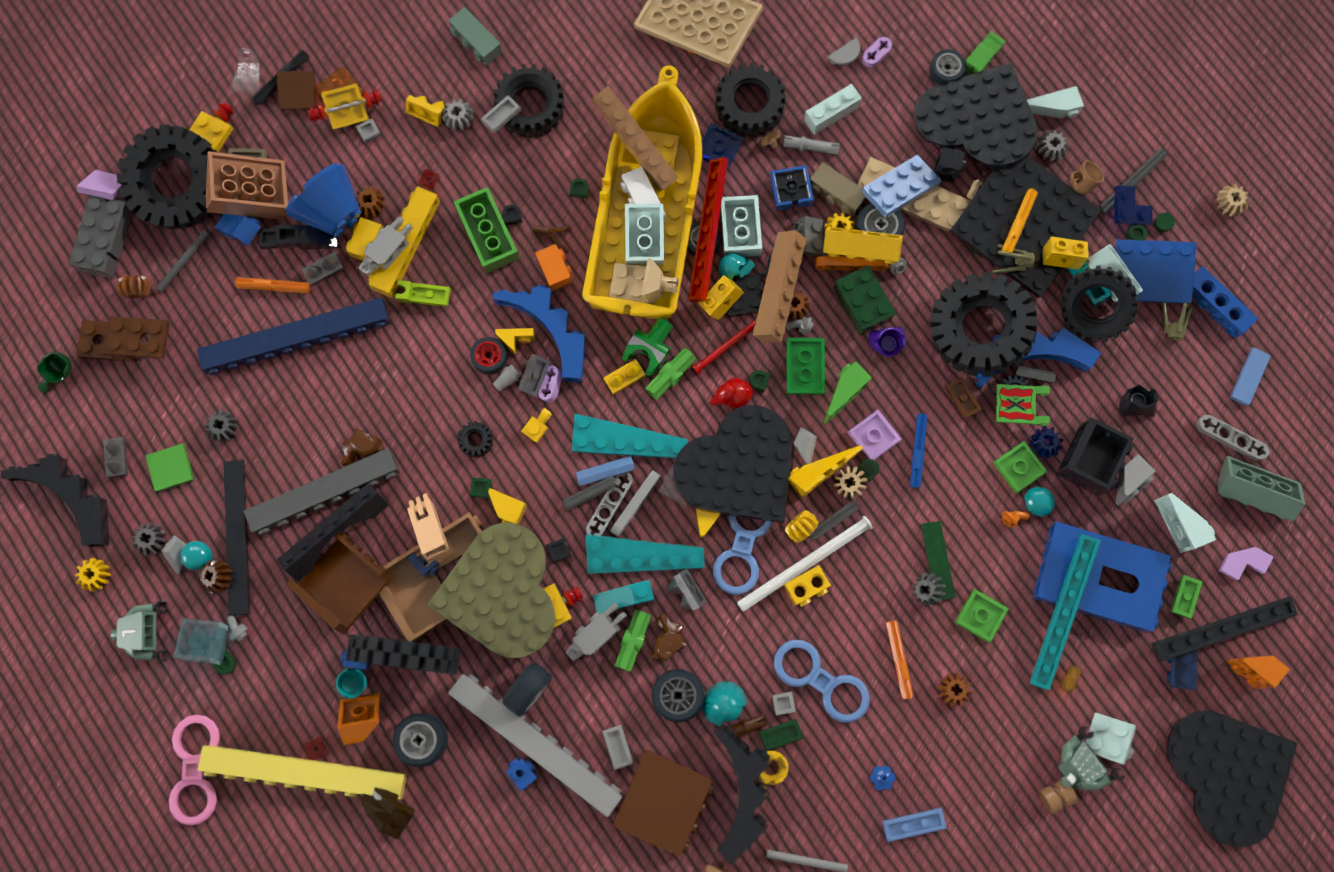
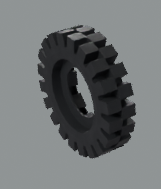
M169 124L159 125V129L152 126L145 129V135L138 133L132 138L135 144L133 146L127 144L122 151L127 156L126 159L120 158L117 166L123 169L122 173H117V183L123 185L119 192L123 199L128 200L125 203L130 211L137 213L136 216L143 221L166 229L190 228V224L197 225L204 221V215L210 216L212 214L207 212L206 207L208 151H217L211 148L212 145L205 138L177 125L175 127ZM169 157L183 160L189 166L192 175L188 190L176 198H167L159 194L152 181L156 165Z
M982 273V278L979 279L976 278V274L966 276L965 282H962L959 278L951 283V290L946 287L940 293V300L936 299L933 305V313H931L932 339L937 353H941V358L947 364L951 362L953 369L959 372L966 369L967 375L977 376L978 372H983L984 377L993 376V371L998 370L1000 374L1007 372L1011 364L1016 367L1023 361V355L1028 356L1037 335V310L1035 303H1031L1030 294L1027 290L1021 291V285L1013 280L1011 283H1008V277L998 274L997 279L992 278V273ZM977 307L994 308L1002 314L1005 320L1004 332L997 340L991 343H975L968 339L963 332L962 323L964 317L968 312Z
M350 634L345 660L457 675L461 649Z

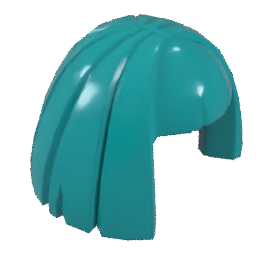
M720 681L713 684L704 694V702L701 708L704 717L716 726L723 725L725 721L736 720L742 712V707L747 706L745 692L739 685L730 681Z

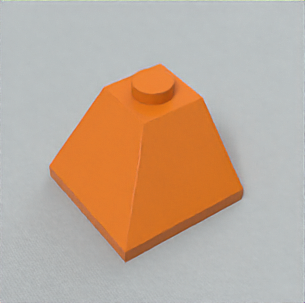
M380 692L359 696L354 699L346 698L340 700L337 728L344 745L363 742L379 724Z

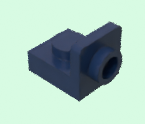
M413 553L407 558L425 578L427 576L432 577L439 570L440 564L436 560L426 567L428 562L421 555L417 557Z

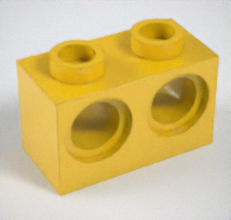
M818 565L783 586L794 606L800 604L802 607L811 602L810 598L817 595L820 597L828 592L827 588L831 585ZM812 578H819L821 580V587L815 588L811 583ZM796 587L803 588L805 592L803 597L795 595L794 590Z

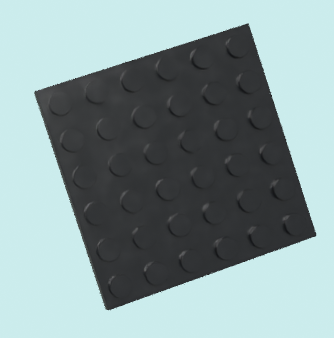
M1028 156L1025 160L1014 166L993 169L949 232L997 268L1017 267L1018 265L1015 264L1014 257L998 254V251L1002 250L998 248V244L1004 245L1026 192L1029 189L1036 190L1038 192L1015 246V249L1034 253V265L1032 268L1026 267L1025 271L1006 272L1005 274L1039 298L1061 269V267L1043 265V247L1050 237L1080 241L1101 210Z

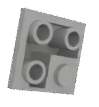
M1139 454L1119 474L1116 504L1118 506L1122 502L1127 504L1154 479L1152 475L1156 471Z

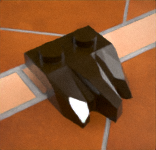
M374 787L373 795L363 794L361 805L379 832L399 839L414 816L416 809L398 802V794Z

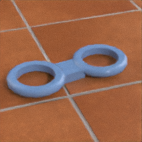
M728 515L730 526L735 531L736 536L732 549L724 551L717 557L713 565V577L715 583L722 591L728 594L740 595L751 590L758 580L759 567L757 561L751 555L755 538L763 536L770 530L773 522L765 521L762 527L750 531L738 524L736 516ZM731 557L745 559L751 568L749 581L739 587L726 584L721 576L723 562Z
M791 640L785 642L777 650L774 657V668L777 676L785 684L792 687H803L810 684L823 694L825 710L833 719L839 722L851 723L859 720L866 713L869 707L870 696L866 685L852 675L833 677L820 667L821 659L818 651L810 643L804 640ZM802 648L810 654L812 669L806 677L794 679L784 672L782 659L789 649ZM841 683L854 685L861 694L859 708L849 715L837 712L831 703L832 691Z

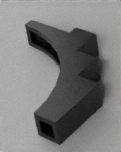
M48 454L46 458H39V464H29L26 468L11 466L8 467V470H1L2 479L39 483L55 492L73 513L80 530L82 546L91 548L109 545L107 500L101 498L100 495H88L87 479L80 477L79 474L68 475L67 459L60 457L59 454Z
M723 724L715 730L714 734L725 746L732 759L737 775L739 795L734 824L727 838L717 850L732 865L769 827L766 824V819L754 811L770 795L768 787L756 779L772 761L769 754L763 749L756 748L751 752L749 745L743 740L740 741L730 726Z

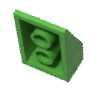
M856 361L852 365L848 363L839 374L840 379L823 421L825 424L862 392L872 379Z

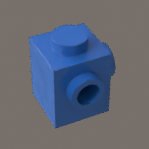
M516 758L507 765L510 769L506 773L520 791L538 778L537 774L533 771L536 768L529 759L525 760L522 758L518 760Z

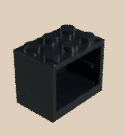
M1090 417L1079 425L1056 475L1097 496L1104 492L1106 493L1115 487L1117 483L1116 475L1125 466L1123 461L1125 456H1128L1133 449L1131 444L1134 438Z

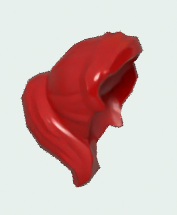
M738 377L731 378L716 390L715 396L710 399V404H725L734 409L742 407L752 398V387L743 379Z

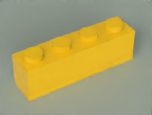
M827 227L823 253H828V256L832 257L846 255L849 259L863 257L867 261L879 259L884 260L885 263L894 264L895 261L899 262L901 257L903 235Z

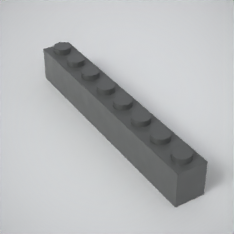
M387 448L244 511L251 532L262 536L271 532L270 529L274 527L280 528L288 525L290 520H299L306 517V513L320 511L331 502L332 504L339 503L347 495L354 496L368 483L375 487L379 484V481L384 479L391 480L397 476L396 474L400 473V469L392 451Z

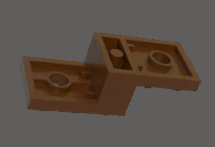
M110 316L109 322L82 320L76 357L135 362L136 357L164 359L170 322L167 320ZM146 334H150V341L143 343V337ZM103 336V342L96 345V338Z

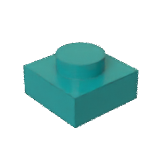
M745 258L746 264L739 266L741 273L736 276L741 278L747 276L755 266L753 261Z

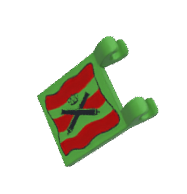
M997 384L996 422L1047 426L1050 423L1049 416H1036V395L1047 396L1050 393V387Z

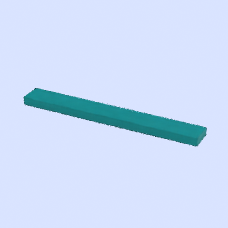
M1080 533L1029 681L1031 685L1050 691L1101 542L1099 539Z

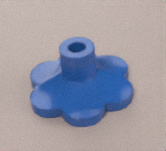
M876 766L873 769V774L870 776V781L874 783L877 790H889L892 788V782L895 781L896 777L891 772L889 766Z

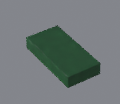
M797 719L759 731L765 751L803 739Z

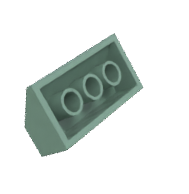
M1226 456L1217 482L1219 494L1225 498L1237 500L1243 505H1250L1262 512H1269L1281 519H1288L1294 522L1306 504L1301 483Z

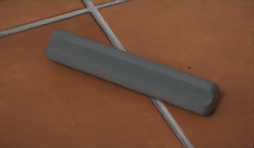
M610 476L564 499V507L570 510L616 487V480L613 476Z
M850 502L818 524L814 532L810 534V538L812 540L817 539L859 509L856 502Z

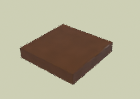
M314 71L277 72L280 110L310 109V106L313 109L317 108Z

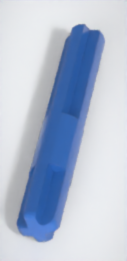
M922 413L917 415L911 465L910 487L916 489L921 486L928 417Z

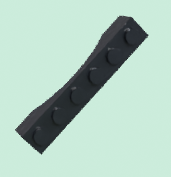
M368 483L277 559L286 573L299 582L313 570L320 552L333 537L355 523L375 518L389 506L388 503Z

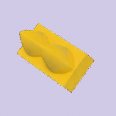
M409 95L406 99V113L439 127L442 123L443 101L429 104L425 96L415 98Z
M635 359L605 376L604 381L612 394L615 395L646 377V374Z

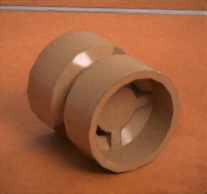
M1061 780L1054 784V788L1047 786L1039 790L1040 799L1051 815L1062 811L1063 805L1070 807L1078 802L1074 789L1063 786Z

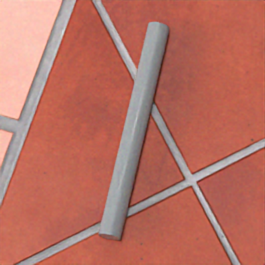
M767 849L766 858L839 872H847L848 864Z

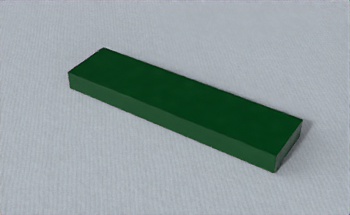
M941 521L920 524L929 572L935 574L936 578H942L940 584L946 585L945 588H942V591L946 594L940 597L942 600L956 598Z

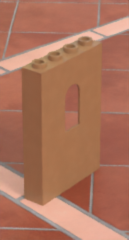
M468 512L442 529L449 550L426 560L418 544L383 566L388 570L386 575L391 580L379 594L408 641L416 642L448 620L427 605L442 585L437 576L434 574L432 577L427 576L425 578L407 558L413 553L417 557L421 555L428 562L426 567L436 560L440 564L438 569H441L459 556H462L474 539L482 532L479 527L482 523L477 515L473 516Z

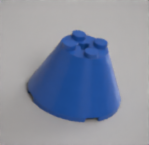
M334 163L314 175L303 185L305 188L299 196L295 194L286 207V214L289 217L334 235L335 238L339 237L345 228H352L358 222L356 218L362 213L347 168L343 163L341 165Z

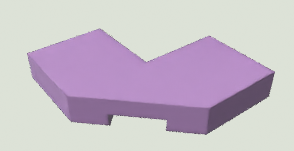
M1257 547L1229 553L1226 555L1219 571L1235 581L1240 579L1246 565L1261 574H1265L1273 556Z

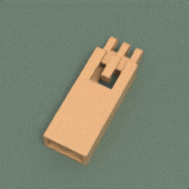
M427 493L423 494L424 501L419 496L415 498L416 505L413 500L408 501L410 508L407 510L421 553L426 560H429L449 550L435 506Z

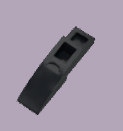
M276 225V228L259 229V247L261 249L299 247L300 250L338 248V237L335 238L334 235L307 225Z

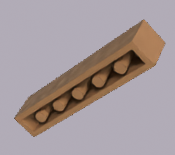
M609 86L593 97L591 102L639 165L643 167L660 192L678 179V176Z
M796 230L777 233L753 336L763 343L782 342L806 242V238Z

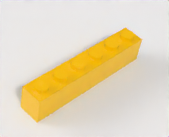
M416 187L415 191L411 192L409 203L401 212V218L404 219L403 224L397 230L400 232L407 224L413 226L412 231L406 237L409 244L387 270L378 268L370 275L368 282L373 291L393 299L399 287L398 281L403 279L440 203L437 194L420 187Z

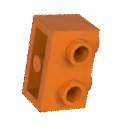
M554 244L535 252L551 291L572 283L570 276H573L570 266H566L563 261L566 257L562 248L558 250L557 245Z

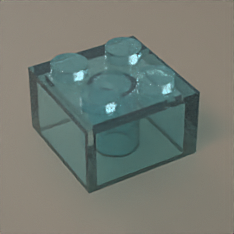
M182 618L173 658L184 662L222 665L229 626L218 621Z

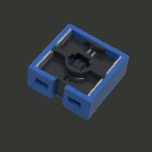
M807 165L770 171L769 179L776 211L791 209L792 205H797V208L813 204L814 199Z

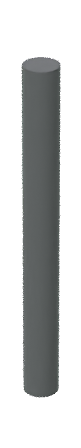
M203 230L157 285V290L160 292L164 291L209 236L207 232Z

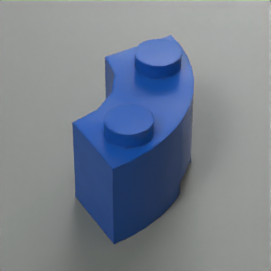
M223 214L215 229L233 240L237 238L241 240V244L249 246L261 226L258 225L260 222L251 216L247 218L246 216Z

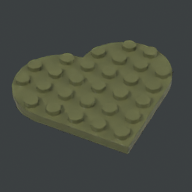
M500 523L486 528L474 539L427 605L498 655L508 658H520L537 652L547 643L555 626V610L552 600L547 592L539 586L546 570V557L541 542L533 532L518 524Z

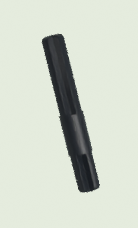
M301 50L278 72L298 70L309 59V55L304 50ZM277 73L252 96L256 104L260 105L278 88Z

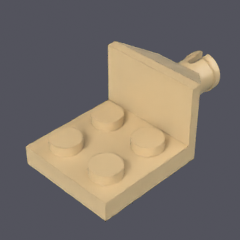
M649 258L646 266L615 263L609 297L653 304L662 297L665 291L677 293L678 288L676 287H679V278L664 276L662 270Z

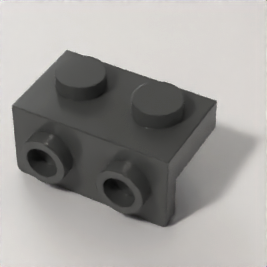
M803 216L794 221L793 230H796L806 238L803 254L815 257L823 256V220Z

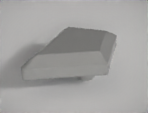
M801 427L793 442V446L804 461L810 464L817 436Z
M173 535L161 552L175 573L179 575L183 567L180 559L181 550L187 544Z

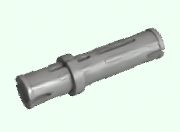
M785 135L783 147L799 149V151L810 150L838 155L840 143L806 139L804 136L800 138Z

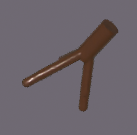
M534 226V233L548 235L566 253H569V250L552 233L570 229L571 226L557 228Z

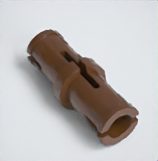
M761 714L748 720L746 718L742 719V722L730 727L735 730V736L737 737L745 733L747 735L751 734L750 731L766 727L767 723L766 720L757 723L765 719L764 715Z

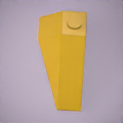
M859 445L804 465L800 469L796 467L789 473V484L803 498L861 452L863 447Z

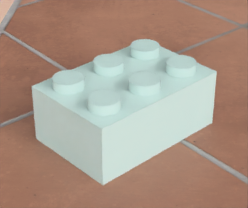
M758 195L722 197L720 217L723 255L735 253L743 257L761 256L762 239Z

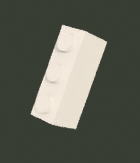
M643 167L622 175L620 186L623 193L628 194L629 204H660ZM663 210V219L666 222V214Z

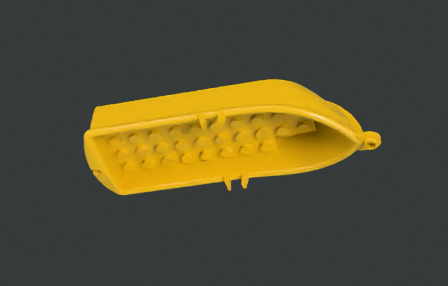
M673 66L663 67L660 70L658 84L642 94L627 111L678 176V179L660 192L647 175L660 204H663V210L666 214V222H664V265L657 266L662 270L664 276L679 278V287H676L678 291L677 293L663 292L662 297L653 304L609 297L615 263L626 264L625 204H629V196L627 193H623L620 183H622L623 174L641 167L614 132L608 153L605 175L602 178L603 186L602 191H600V202L582 292L583 299L596 310L668 320L677 309L701 171L702 139L695 114L684 95L677 88L678 71Z

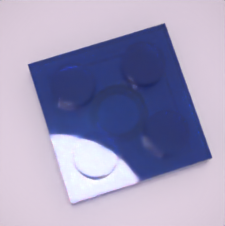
M711 122L702 139V160L710 163V160L725 157L728 159L726 169L728 171L744 141V137Z

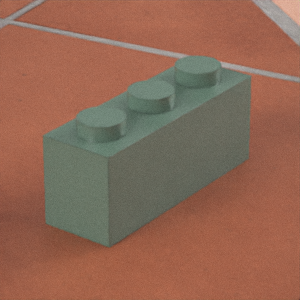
M466 7L448 20L451 27L449 28L450 32L462 40L461 42L467 50L471 49L474 52L473 55L479 62L482 61L487 66L502 53L501 44Z

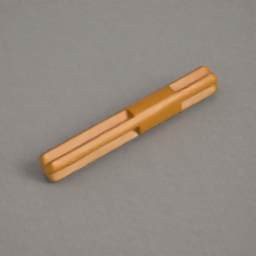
M1029 189L1026 192L1001 251L1013 253L1038 192L1036 190Z

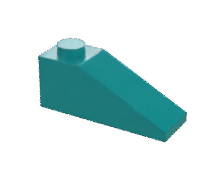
M650 580L593 595L596 612L599 614L605 612L614 603L618 605L616 610L654 601Z

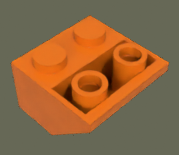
M1275 656L1235 658L1227 661L1232 666V671L1238 675H1243L1247 679V683L1256 689L1276 688L1290 670Z

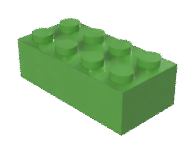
M488 187L454 201L485 273L520 259Z

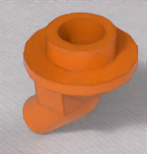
M1004 511L1002 512V521L1006 526L1015 528L1018 525L1017 521L1019 519H1029V513Z

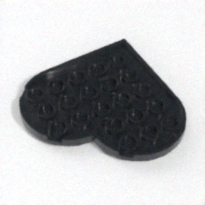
M1012 62L959 78L954 82L936 85L921 96L915 107V127L919 135L927 143L930 144L931 142L938 145L939 148L957 149L963 147L970 159L976 163L979 162L987 165L988 168L1001 169L1014 166L1025 160L1036 144L1037 124Z
M747 405L731 411L720 423L716 436L709 435L695 438L680 450L673 466V481L677 492L685 499L686 503L701 511L784 523L792 453V437L787 424L777 413L763 406Z
M1196 711L1182 717L1172 727L1167 739L1166 753L1168 762H1170L1177 778L1186 786L1195 790L1193 807L1195 816L1198 817L1202 825L1201 828L1212 839L1221 844L1232 847H1248L1262 841L1275 824L1298 743L1221 713Z

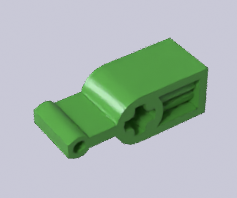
M991 31L965 61V72L971 75L984 71L1006 41Z

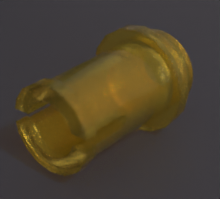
M1070 665L1064 681H1061V688L1068 692L1076 690L1075 685L1082 670L1075 666L1073 668Z

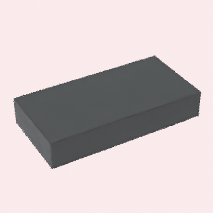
M1022 365L1014 367V372L1018 376L1055 382L1056 375L1052 371Z

